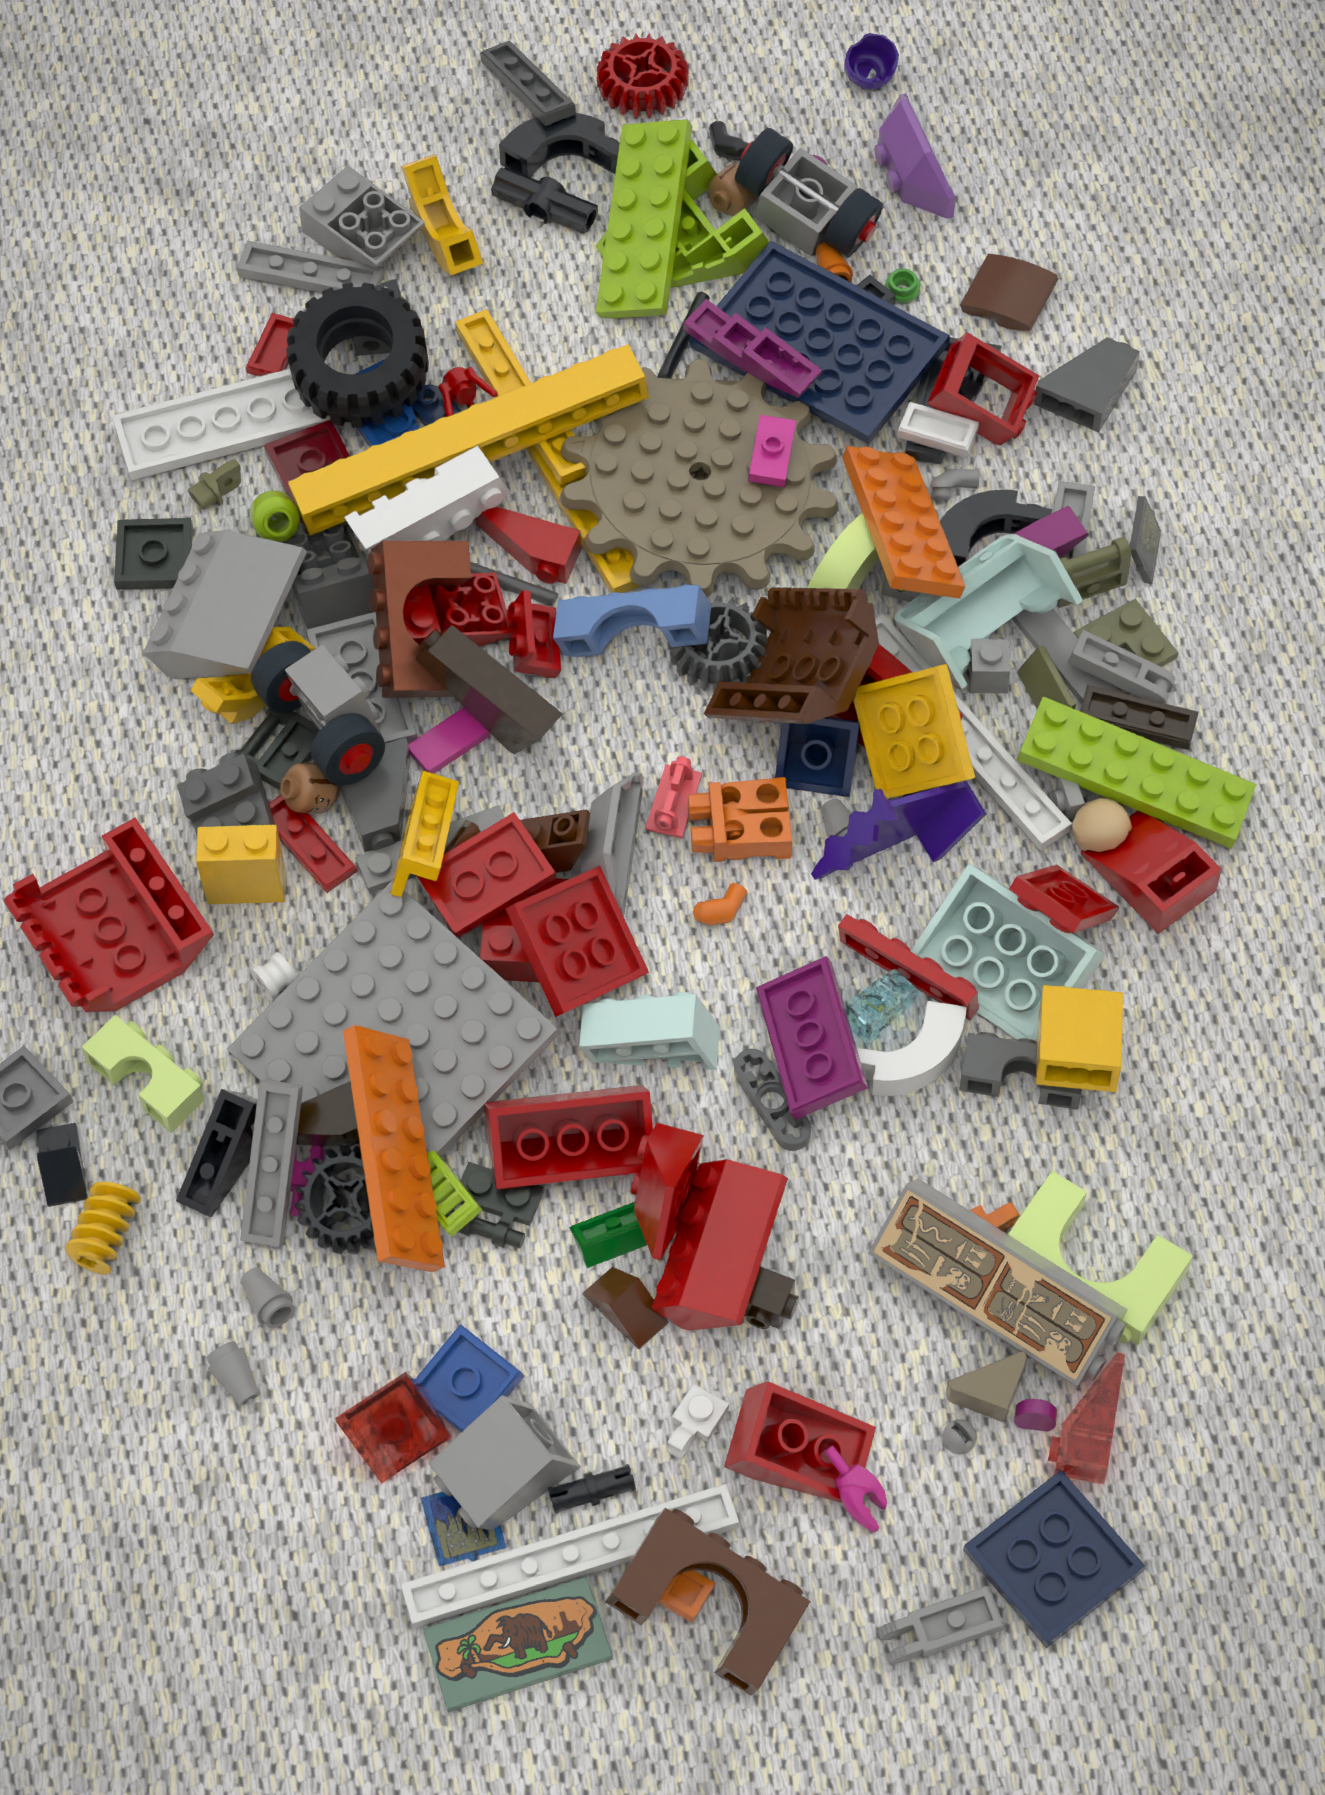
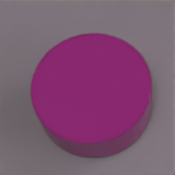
M1026 1399L1016 1405L1014 1423L1019 1428L1048 1432L1056 1427L1057 1409L1050 1402L1041 1399Z

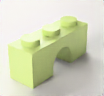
M114 1015L81 1047L86 1062L114 1086L123 1077L132 1072H145L151 1075L152 1078L149 1084L138 1094L142 1108L171 1133L205 1100L201 1088L203 1082L198 1075L187 1067L182 1070L173 1063L175 1060L170 1052L160 1044H157L155 1047L146 1040V1035L142 1029L132 1021L126 1024L117 1015Z

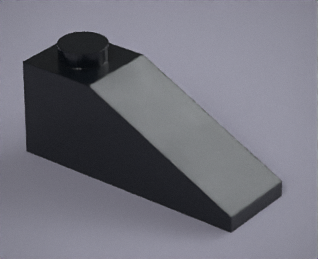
M226 1089L220 1090L177 1196V1202L206 1216L212 1217L250 1163L253 1139L251 1125L255 1123L256 1098L245 1093Z

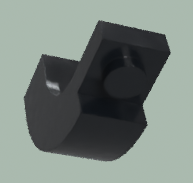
M576 113L573 116L547 126L535 117L516 127L499 144L500 165L532 177L547 161L559 156L574 155L586 158L615 174L620 143L612 137L608 138L605 136L604 121L589 115Z
M990 490L961 500L945 513L940 523L956 564L959 567L968 560L971 549L982 538L996 533L1014 534L1035 521L1052 514V509L1044 508L1037 504L1026 505L1017 503L1018 491Z

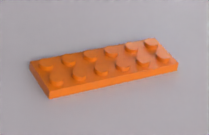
M846 446L842 459L890 588L960 599L966 586L915 458L903 452L888 453L877 451L867 446L861 448Z
M353 1025L343 1030L377 1259L381 1263L435 1272L445 1268L442 1251L443 1243L440 1238L436 1213L437 1205L433 1195L430 1176L431 1168L427 1157L424 1138L425 1131L421 1119L418 1088L415 1082L409 1039Z

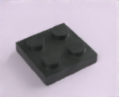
M191 518L117 520L114 573L116 590L173 588L178 579L179 571L183 568L192 549L193 524Z

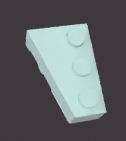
M677 992L667 997L642 995L633 1000L622 1001L601 999L598 1003L583 1004L579 1047L591 1062L643 1065V1059L668 1060V1067L680 1068L681 1061L705 1062V1069L717 1070L720 1027L698 996L688 992Z

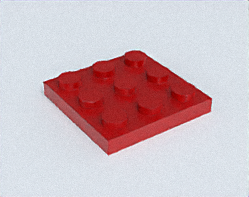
M600 866L505 908L555 1017L649 973Z

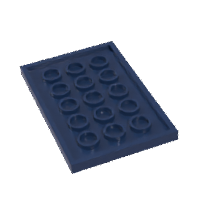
M773 241L768 243L717 305L719 309L730 317L737 313L760 332L766 327L822 370L820 376L799 398L766 383L769 391L792 403L800 401L808 406L810 412L867 444L871 443L950 344L949 334ZM691 336L689 338L692 349L742 376L747 374V372L716 354Z

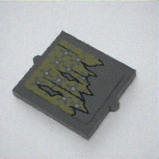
M1138 496L1130 541L1131 555L1136 564V570L1140 572L1144 583L1153 584L1161 529L1155 518V512L1151 509L1146 496Z

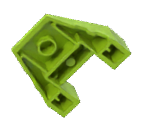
M692 139L690 142L670 288L743 274L769 243L762 230L745 208L715 230L693 201L708 190L711 179L717 173ZM607 231L595 246L603 257Z

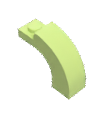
M863 513L857 516L831 545L818 565L807 588H860L869 571L879 560Z

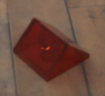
M404 1372L335 1418L336 1423L381 1483L451 1438L449 1430L423 1386L407 1372Z

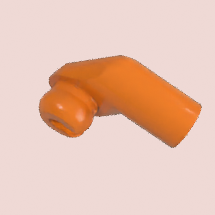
M731 883L723 898L698 902L693 909L695 920L706 925L731 922L747 895V890L740 884Z

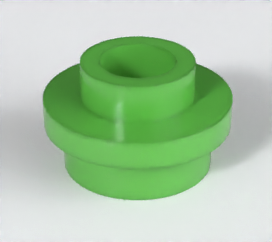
M901 268L890 274L886 279L885 287L895 294V302L907 303L918 297L921 284L913 271ZM905 285L908 288H899L898 286Z

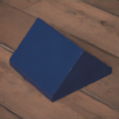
M826 717L808 724L782 723L775 778L785 777L786 788L850 797L858 752L860 722Z

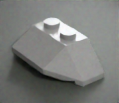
M633 773L611 786L591 802L586 846L575 863V872L581 874L598 866L601 867L623 917L643 794L642 773Z

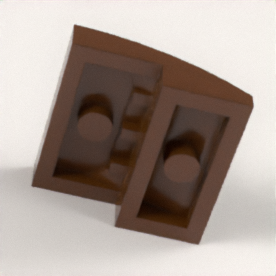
M988 253L965 294L960 307L962 312L972 316L995 318L997 324L1001 327L1031 331L1054 289L1058 277L1057 274L1027 261Z

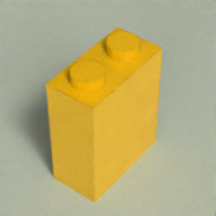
M276 825L198 827L196 862L207 904L285 902L286 867Z
M1043 985L1038 1017L1035 1085L1117 1092L1122 1062L1123 992Z

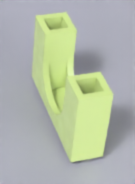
M1051 1171L1008 1235L1128 1309L1122 1319V1322L1126 1324V1328L1118 1341L1125 1344L1131 1341L1138 1346L1189 1271L1193 1255L1157 1234L1138 1264L1125 1277L1112 1282H1093L1080 1277L1065 1263L1060 1252L1059 1243L1084 1207L1087 1191Z

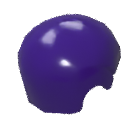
M865 34L859 42L849 47L844 60V70L849 80L861 89H879L886 85L896 72L899 59L898 50L895 44L884 35ZM873 68L876 72V76L873 78H867L871 69Z

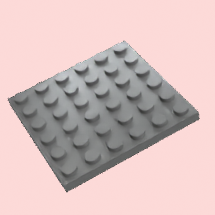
M392 880L245 1029L227 1050L259 1081L266 1079L303 1086L302 1103L350 1081L343 1030L357 1025L409 1039L415 1082L418 1088L421 1119L425 1131L427 1153L436 1151L441 1157L484 1113V1103L495 1101L560 1034V1031L405 890L402 897L391 895ZM357 1144L350 1146L351 1150H353ZM329 1146L338 1154L340 1146ZM352 1168L360 1176L364 1174L363 1168Z

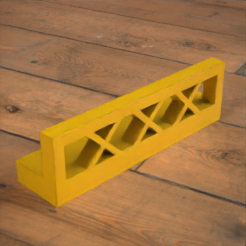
M422 770L409 810L390 892L391 895L402 897L409 874L434 881L437 880L441 869L459 781Z

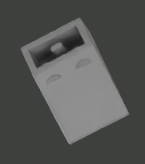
M348 165L299 207L301 227L304 234L334 255L374 268L380 266L425 226V222Z

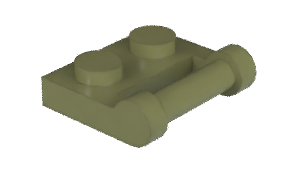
M1120 537L1112 540L1109 546L1069 560L1063 557L1060 558V561L1082 600L1127 584L1131 548L1127 539ZM1062 598L1057 600L1058 608L1073 604Z

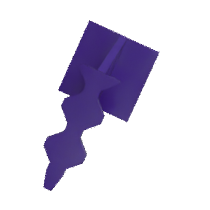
M966 780L905 794L901 798L891 801L887 800L881 789H875L872 808L868 812L854 811L849 816L848 832L843 837L830 835L825 840L824 856L819 860L811 875L814 880H817L837 870L848 871L853 866V863L916 835L932 862H936L942 859L987 814Z

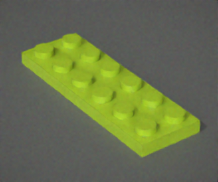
M688 119L622 125L596 305V314L601 318L667 315L693 127Z
M1044 696L1016 759L1019 762L1058 778L1077 783L1082 788L1232 849L1236 842L1257 785Z

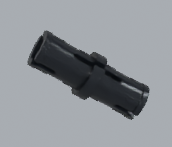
M629 1464L593 1475L592 1472H587L583 1474L582 1479L555 1487H548V1494L553 1504L554 1513L558 1514L561 1511L588 1503L596 1506L600 1504L601 1499L628 1491H635L636 1486L633 1475L630 1473L631 1468Z

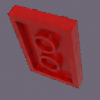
M515 812L445 853L436 881L415 875L431 902L457 938L557 878L555 871Z
M1057 864L1016 876L1009 888L1011 892L1019 896L1017 900L1021 905L1032 911L1037 912L1040 910L1051 918L1049 922L1052 926L1064 933H1076L1110 921L1119 909L1118 905Z

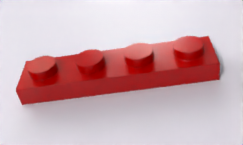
M846 914L839 923L840 942L939 1003L967 1007L965 1018L969 1021L978 1011V991L965 978H954L944 972L942 967L933 959L928 957L922 959L912 953L909 947L897 938L890 940L880 934L877 928L865 919L857 920Z

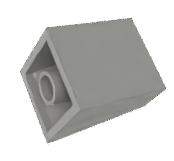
M503 1395L428 1463L437 1474L434 1477L437 1486L446 1495H453L462 1506L458 1511L465 1522L474 1529L478 1527L491 1531L546 1493L548 1487H554L581 1467L532 1404Z

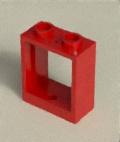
M966 332L950 345L927 404L937 410L979 422L977 434L1001 446L1011 438L1016 439L1023 431L1026 420L1023 417L1025 411L1033 404L1037 396L1034 388L1040 375ZM968 366L1012 391L1001 419L958 394Z

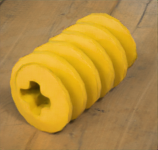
M96 1182L90 1188L89 1194L91 1197H88L84 1202V1211L78 1215V1225L72 1229V1239L66 1243L65 1252L73 1262L82 1268L99 1274L111 1273V1267L103 1262V1260L114 1261L118 1256L109 1245L116 1247L123 1245L124 1239L115 1231L128 1232L130 1225L121 1217L133 1218L136 1211L127 1203L139 1204L141 1197L136 1191L113 1182Z

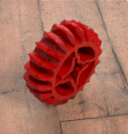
M635 33L633 39L628 40L622 36L620 44L611 43L609 51H603L601 61L598 62L597 87H599L603 101H608L611 110L619 107L622 116L629 110H633L635 119L639 116L640 111H646V115L650 119L653 110H657L661 115H664L666 106L675 109L677 100H683L685 90H687L689 85V67L682 50H677L674 42L666 44L663 36L655 40L650 33L646 38H639Z

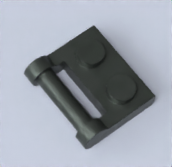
M268 707L265 711V719L244 746L234 752L239 754L245 753L257 764L262 781L280 790L281 781L292 765L309 763L312 759L311 746L320 730L312 721L294 711L282 713ZM278 725H285L260 759L254 758Z

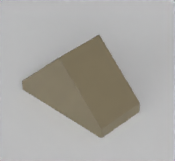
M1021 1351L947 1381L946 1397L948 1401L1005 1423L1025 1372L1027 1362L1025 1352Z

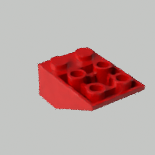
M496 572L471 573L472 578L460 586H420L412 588L404 602L403 619L406 629L413 640L420 645L434 629L442 632L451 625L479 647L511 637V626L506 621L507 609Z
M1137 810L1129 816L1132 830L1129 831L1126 839L1115 849L1103 852L1082 850L1081 855L1159 934L1217 891L1222 869L1196 842L1152 816Z

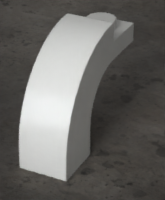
M927 1001L923 1027L916 1039L909 1045L895 1051L886 1052L857 1048L866 1080L873 1081L872 1095L895 1096L914 1092L939 1078L952 1064L960 1048L967 1007Z

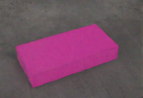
M463 707L409 743V753L424 771L435 774L490 737V733Z

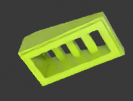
M430 1151L427 1153L431 1168L430 1176L433 1195L437 1205V1220L446 1232L453 1237L483 1210L450 1166L436 1151ZM464 1200L465 1203H463L450 1216H446L451 1210H453L459 1203H461Z

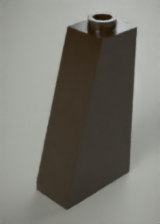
M453 625L442 632L434 629L421 642L420 645L424 650L416 660L509 752L516 754L538 742L563 715L557 708Z

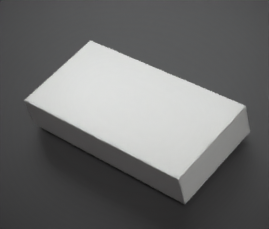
M909 402L898 429V438L967 458L978 432L979 422Z

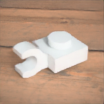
M693 1383L672 1415V1423L679 1427L676 1428L667 1442L670 1445L667 1452L682 1460L696 1437L708 1442L728 1411L729 1403Z

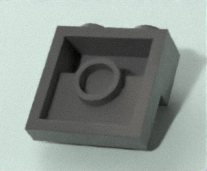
M233 752L225 754L219 760L220 765L209 770L202 768L194 769L187 773L186 781L177 784L185 815L193 822L196 835L198 827L275 825L258 766L245 753Z

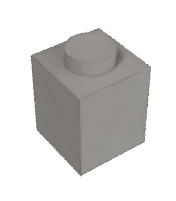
M971 639V660L969 662L970 693L1007 694L1010 678L1009 639Z

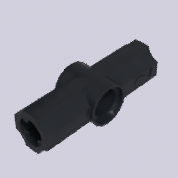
M505 167L498 170L491 187L492 196L523 208L528 217L535 216L544 220V224L552 220L583 234L589 231L598 214V205L567 193L563 185L551 177H542L538 181Z

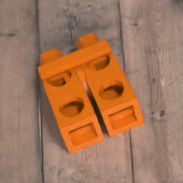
M785 777L736 781L722 785L720 782L709 783L708 792L688 795L689 820H710V826L691 827L692 852L713 853L714 862L725 861V858L740 860L755 856H775V859H791L792 833Z

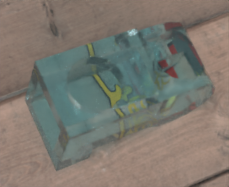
M895 969L888 972L882 978H878L847 1003L846 1013L852 1032L869 1046L886 1026L904 1013L916 1001L919 990Z

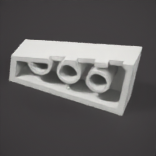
M476 446L435 468V476L429 479L416 478L405 484L406 490L402 494L390 500L384 495L372 502L374 509L360 516L354 511L344 518L364 548L370 553L371 549L382 541H444L458 530L467 528L481 512L499 505L503 498L511 492L480 448Z

